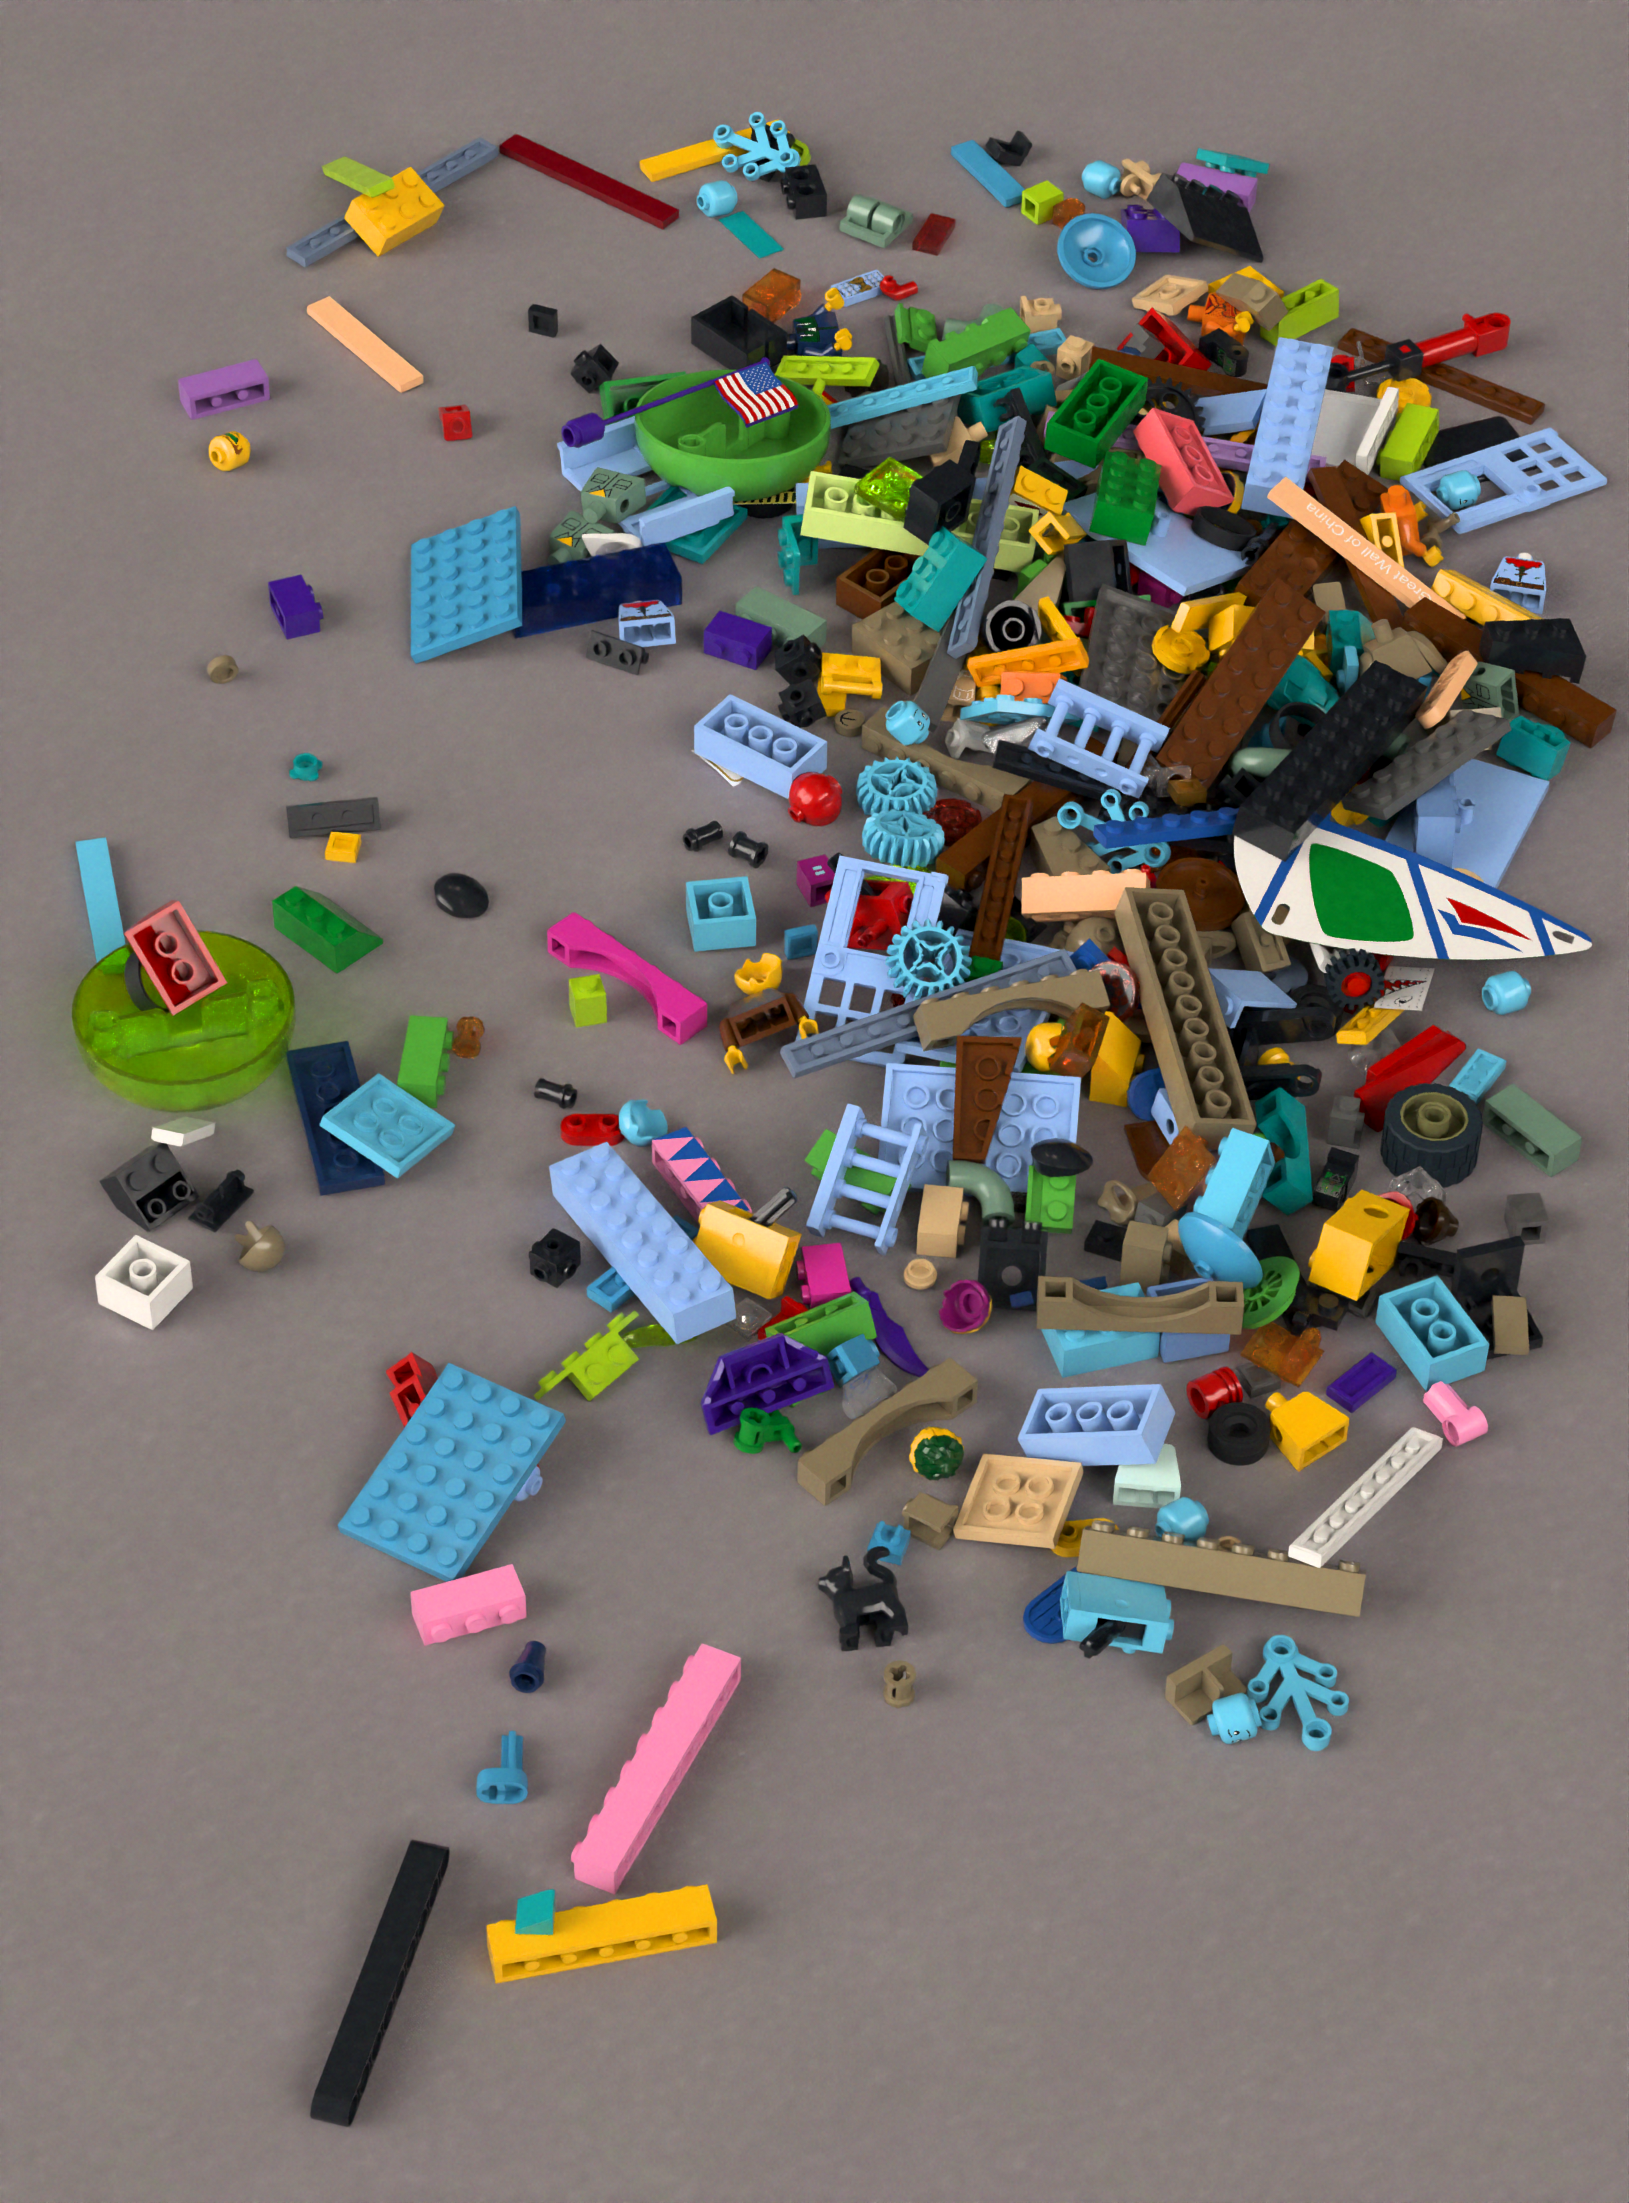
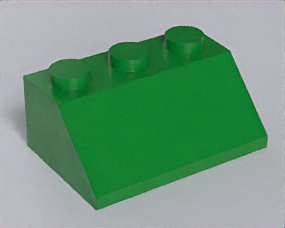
M686 372L603 382L599 386L604 418L608 419L636 408L641 397L651 388L663 381L684 375Z
M294 886L272 900L274 928L336 974L383 944V938L321 893Z

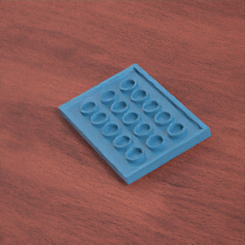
M516 506L506 510H499L495 514L472 520L465 525L454 529H447L443 533L420 539L416 543L411 544V657L415 664L522 626L521 517Z
M448 1363L337 1525L340 1533L443 1581L448 1582L462 1578L565 1424L564 1414Z

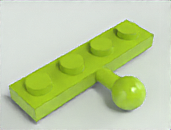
M784 355L775 375L802 385H814L812 391L823 400L822 393L826 385L870 387L880 364L873 357Z

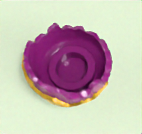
M958 1280L951 1285V1289L944 1291L943 1295L946 1298L943 1299V1307L939 1310V1315L945 1328L956 1334H967L980 1330L988 1322L993 1307L992 1299L985 1286L979 1281Z

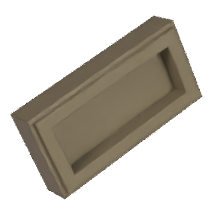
M1493 1295L1491 1306L1494 1353L1528 1355L1529 1334L1526 1297Z

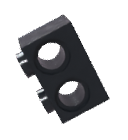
M816 164L786 167L785 178L781 179V191L783 195L786 194L787 208L793 211L795 219L827 216V193Z

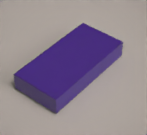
M1371 1352L1327 1387L1326 1395L1350 1413H1353L1396 1378L1397 1370Z

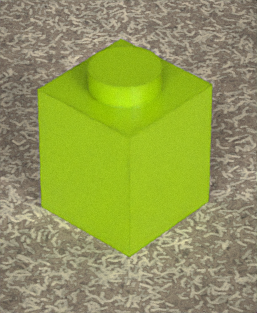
M1048 180L1022 191L1021 213L1037 225L1058 217L1063 213L1064 192Z
M600 974L569 979V1006L576 1028L607 1023V997Z

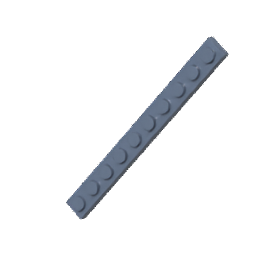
M479 137L419 171L417 174L436 193L498 157V147ZM344 214L286 247L287 257L307 267L356 239L359 235L344 219L346 215Z
M1016 416L1004 423L998 429L972 546L988 559L958 603L947 654L954 659L972 652L978 644L977 637L984 618L983 611L989 596L990 580L994 574L995 558L999 552L998 545L1004 529L1005 514L1009 507L1011 488L1015 482L1014 475L1020 460L1021 444L1025 438L1024 431L1027 421L1020 416Z
M1062 949L784 1045L781 1048L780 1054L792 1077L796 1079L919 1036L913 1015L921 1003L927 999L939 998L940 1001L947 1000L961 992H969L970 995H973L992 986H998L999 989L1008 988L1013 983L1022 980L1034 983L1054 974H1057L1060 978L1069 976L1070 973L1077 969L1067 951Z

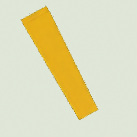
M777 120L767 122L766 124L771 126V124ZM747 128L734 133L751 140L752 129ZM710 139L640 160V169L651 182L720 162L728 154H733L737 157L748 153V151L734 145L727 149H722L718 147L714 139Z

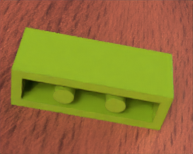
M1319 279L1281 298L1288 313L1270 331L1260 325V337L1277 347L1279 337L1296 339L1338 318L1339 289L1323 279Z
M1407 403L1403 412L1397 414L1393 431L1388 432L1384 449L1380 448L1377 455V465H1380V477L1400 481L1401 476L1420 470L1439 432V409Z

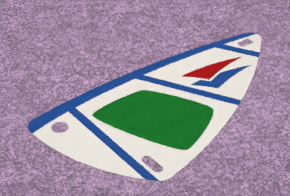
M1326 819L1316 827L1286 862L1234 836L1235 866L1244 897L1260 926L1274 935L1348 950L1351 948H1355L1356 951L1364 949L1368 953L1453 960L1515 959L1585 951L1592 945L1591 938L1584 932L1499 889L1429 858ZM1286 904L1290 907V911L1284 923L1281 925L1273 923L1271 919L1278 905ZM1560 931L1575 938L1572 944L1555 938L1552 933Z

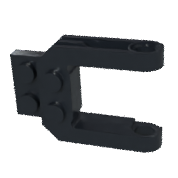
M1305 1007L1241 1012L1235 1028L1227 1027L1249 1100H1260L1279 1087L1292 1097H1308L1318 1092L1322 1079V1072L1319 1068L1316 1069L1306 1064L1290 1065V1063L1256 1065L1259 1054L1258 1047L1260 1045L1327 1040L1332 1037L1336 1024V1016L1332 1011L1324 1007ZM1320 1020L1327 1026L1317 1027L1311 1021ZM1306 1076L1313 1082L1304 1083L1299 1081L1297 1077Z

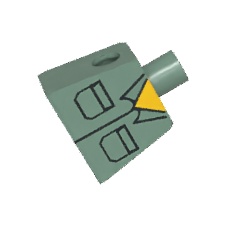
M597 467L581 490L584 519L591 524H595L598 520L615 524L620 523L646 504L644 479Z
M571 510L550 534L549 566L555 571L561 570L564 566L579 573L587 571L597 565V563L586 548L582 534L615 533V531L598 522L591 524L584 519L583 515Z
M1477 662L1476 668L1461 690L1463 709L1501 707L1502 718L1508 719L1511 722L1519 715L1515 670Z

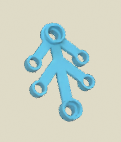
M755 112L749 117V123L755 130L758 143L735 134L728 125H719L714 130L713 138L718 147L727 149L734 145L749 151V153L738 157L733 154L724 156L722 165L727 172H735L738 168L744 166L743 173L746 179L755 181L760 176L779 170L785 174L786 167L800 166V155L795 149L789 147L786 136L788 129L781 120L773 122L770 126L772 135L777 138L779 151L770 148L765 128L766 119L761 112ZM764 158L772 160L760 166L753 163Z
M1108 789L1101 797L1102 806L1108 810L1112 820L1126 821L1119 805L1121 802L1120 793L1115 789ZM1112 795L1116 802L1114 804L1109 803L1106 796ZM1076 802L1065 803L1057 814L1059 823L1067 829H1073L1081 825L1094 831V825L1106 824V822L1084 813L1083 808ZM1135 802L1129 809L1131 820L1137 817H1147L1149 814V808L1144 802ZM1134 808L1142 809L1143 816L1136 815ZM1068 809L1075 810L1077 817H1071L1068 814ZM1167 842L1126 846L1138 852L1126 857L1114 855L1107 865L1111 868V874H1119L1122 870L1124 871L1142 863L1150 867H1161L1170 858V846ZM1085 843L1098 856L1124 848L1105 849L1100 843ZM1157 847L1161 855L1153 854L1151 848ZM1113 861H1119L1122 869H1116L1113 866Z
M1275 1635L1263 1647V1658L1266 1663L1257 1677L1249 1681L1247 1696L1249 1699L1255 1698L1257 1703L1264 1702L1268 1698L1269 1683L1280 1670L1284 1680L1268 1706H1264L1260 1710L1259 1714L1263 1725L1261 1727L1265 1730L1277 1729L1280 1725L1281 1712L1290 1698H1292L1303 1724L1302 1742L1309 1750L1321 1751L1330 1743L1332 1728L1326 1720L1316 1718L1307 1695L1327 1704L1328 1712L1335 1716L1344 1715L1348 1711L1349 1697L1344 1692L1328 1689L1336 1683L1337 1669L1333 1665L1328 1663L1322 1664L1299 1654L1298 1647L1292 1638L1286 1635ZM1296 1668L1315 1675L1316 1683L1299 1676ZM1322 1674H1328V1675H1330L1331 1677H1323V1676H1321V1675H1322ZM1259 1688V1689H1262L1263 1691H1262V1692H1257V1691H1254L1253 1689ZM1333 1702H1341L1342 1705H1335ZM1266 1716H1272V1717H1274L1275 1719L1269 1720V1719H1266L1265 1717H1266Z

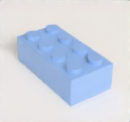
M731 694L694 725V753L787 799L789 798L790 786L796 777L806 772L822 773L827 769L826 740Z
M1161 1384L1038 1389L1019 1434L1018 1441L1027 1458L1082 1463V1466L1156 1464L1175 1411Z

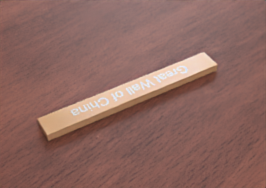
M1286 476L1270 490L1267 496L1268 499L1407 607L1411 608L1422 598L1427 597L1460 618L1466 619L1464 614Z

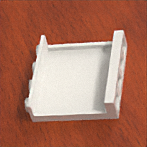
M1387 387L1382 399L1325 389L1311 455L1327 457L1325 467L1336 466L1337 468L1345 459L1368 475L1398 412L1399 388Z

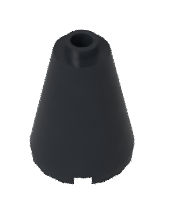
M1006 600L995 605L984 616L980 625L978 639L994 653L1035 646L1041 637V621L1032 607L1019 600Z

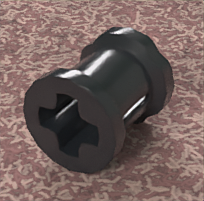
M739 831L734 835L729 844L728 854L733 858L739 856L749 861L751 867L759 868L767 857L769 846L765 842L758 843L749 839L745 832Z

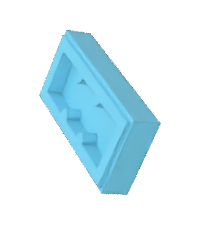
M1344 646L1342 670H1337L1336 684L1337 688H1340V697L1358 679L1359 662L1355 646Z
M1478 1048L1449 1086L1464 1092L1471 1100L1478 1104L1504 1071L1506 1060Z

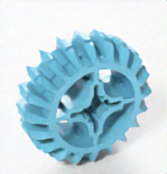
M885 757L883 762L874 760L872 766H865L864 771L859 773L856 785L859 808L863 809L864 815L871 816L873 813H880L882 810L890 812L891 809L896 811L905 810L911 813L915 811L918 815L928 816L929 811L934 809L938 790L934 774L930 773L929 767H922L920 761L912 763L910 758L899 760L898 757L895 760H889Z
M891 809L890 812L882 810L880 813H873L871 817L867 818L862 832V846L865 847V852L870 854L872 858H879L881 863L887 862L891 866L899 865L902 868L904 866L916 868V866L926 867L927 864H934L937 857L943 852L945 842L942 826L936 824L934 819H927L926 815H918L915 811L911 813L905 810L896 811Z
M929 918L925 920L923 927L915 920L912 923V930L907 926H903L900 931L901 935L895 934L893 936L892 942L894 945H889L887 948V953L890 956L886 958L885 965L892 967L888 970L887 975L889 978H896L893 984L894 988L905 987L902 993L904 997H907L912 992L915 994L914 1000H917L921 996L926 997L965 983L963 978L969 977L970 970L967 967L972 963V958L965 956L969 953L970 948L969 945H960L964 939L963 935L952 936L955 930L953 926H950L945 931L942 929V920L938 921L936 927L931 926ZM924 941L935 942V943H937V944H939V945H937V946H930V945H928L927 943H925ZM908 947L913 951L912 956L915 959L910 969L906 968L903 953ZM947 954H950L954 967L953 972L949 976L944 972L945 967L942 964ZM923 959H925L926 961H930L931 959H932V960L935 959L934 964H932L931 962H927L926 964H925V963L922 964ZM927 977L931 979L933 982L922 981L918 978Z

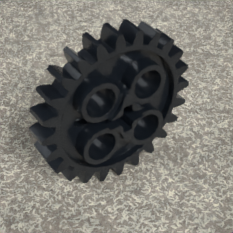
M1157 376L1153 384L1149 377H1147L1146 401L1142 408L1147 412L1155 408L1151 400L1154 399L1157 405L1156 409L1193 420L1202 436L1205 429L1201 426L1204 425L1206 418L1199 415L1202 414L1204 408L1200 406L1195 407L1199 398L1194 397L1190 399L1189 395L1192 389L1189 388L1183 392L1181 390L1182 382L1172 386V378L1170 377L1166 384L1162 383L1160 376ZM1163 402H1171L1175 408H1166ZM1138 413L1130 424L1138 425L1146 415Z

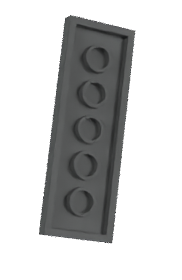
M1463 710L1457 713L1456 717L1451 721L1439 726L1430 736L1418 741L1409 751L1397 756L1392 763L1376 771L1364 783L1355 786L1341 800L1343 808L1383 820L1389 819L1511 731L1509 720L1495 717L1494 715L1474 712L1473 710Z

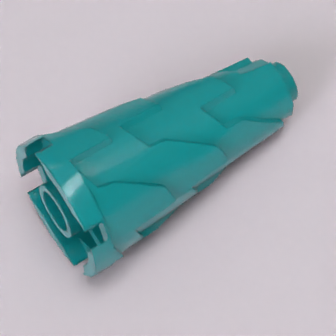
M1298 654L1266 701V704L1278 712L1281 707L1288 703L1303 702L1319 708L1326 714L1341 697L1337 694V690L1320 675L1321 672L1306 658ZM1290 715V717L1303 725L1307 724L1311 728L1315 726L1314 723L1303 717Z

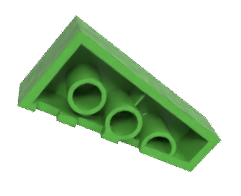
M1009 307L986 317L979 326L975 322L967 325L960 334H957L955 331L947 333L945 335L946 340L941 342L937 338L930 340L921 373L926 378L975 366L979 377L987 368L1000 365L1006 357L1013 353L1017 354L1028 345L1031 330L1017 313Z

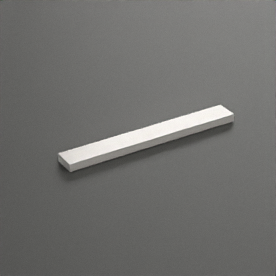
M1415 1427L1410 1428L1289 1546L1288 1556L1321 1568L1442 1448L1443 1438Z

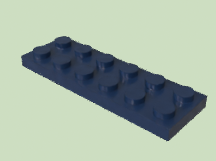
M343 1041L285 1051L286 1063L320 1196L385 1185L383 1168L320 1126L322 1117L361 1087L349 1042Z

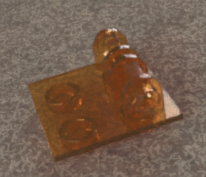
M1186 1125L1147 1175L1149 1181L1175 1211L1181 1208L1217 1160L1206 1148L1209 1142L1201 1136L1196 1137Z
M1270 1322L1258 1328L1241 1351L1240 1356L1299 1388L1325 1351L1319 1348L1322 1338L1317 1328H1307L1302 1332L1301 1337L1291 1335L1290 1331Z

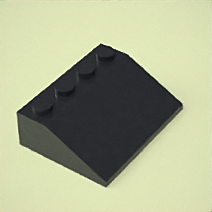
M1165 173L1161 174L1146 201L1190 241L1262 263L1264 257L1248 209L1239 201L1241 199L1239 195L1230 190H1227L1225 193L1211 184L1209 187H1206L1196 179H1192L1190 182L1177 173H1174L1173 176Z

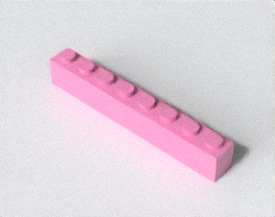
M703 1643L695 1656L690 1655L683 1669V1676L680 1681H674L671 1685L668 1701L665 1706L659 1707L656 1710L649 1733L641 1735L632 1761L627 1760L621 1770L619 1783L616 1788L611 1787L608 1790L601 1813L599 1815L594 1814L586 1838L583 1842L579 1841L575 1845L571 1855V1862L574 1863L576 1880L615 1895L741 1681L740 1657Z

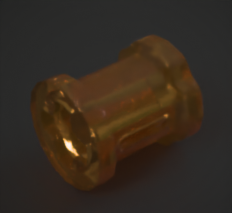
M473 1016L462 1017L456 1025L458 1036L453 1041L452 1050L459 1057L475 1058L481 1051L479 1040L484 1034L485 1027L479 1018Z

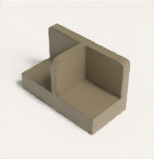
M1252 911L1243 913L1232 922L1231 928L1246 971H1259L1266 974L1285 969L1291 965L1282 937L1264 930ZM1273 915L1271 920L1273 923L1277 924L1276 919Z
M1225 1644L1218 1646L1167 1676L1165 1699L1190 1725H1195L1207 1718V1715L1213 1714L1212 1704L1215 1700L1237 1693H1247V1687L1231 1672L1233 1653Z

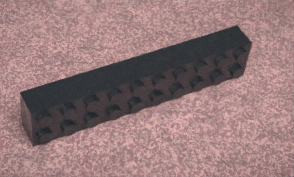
M1375 660L1240 805L1232 834L1286 862L1416 718L1415 715L1423 703L1428 686L1418 682L1415 678L1408 677L1392 669L1387 664Z

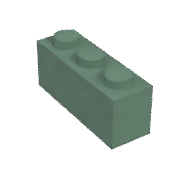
M758 586L753 588L735 604V616L772 627V644L779 648L786 642L794 640L803 634L811 643H816L819 648L826 643V619Z
M1513 1083L1485 1100L1483 1124L1549 1177H1553L1579 1159L1582 1137Z

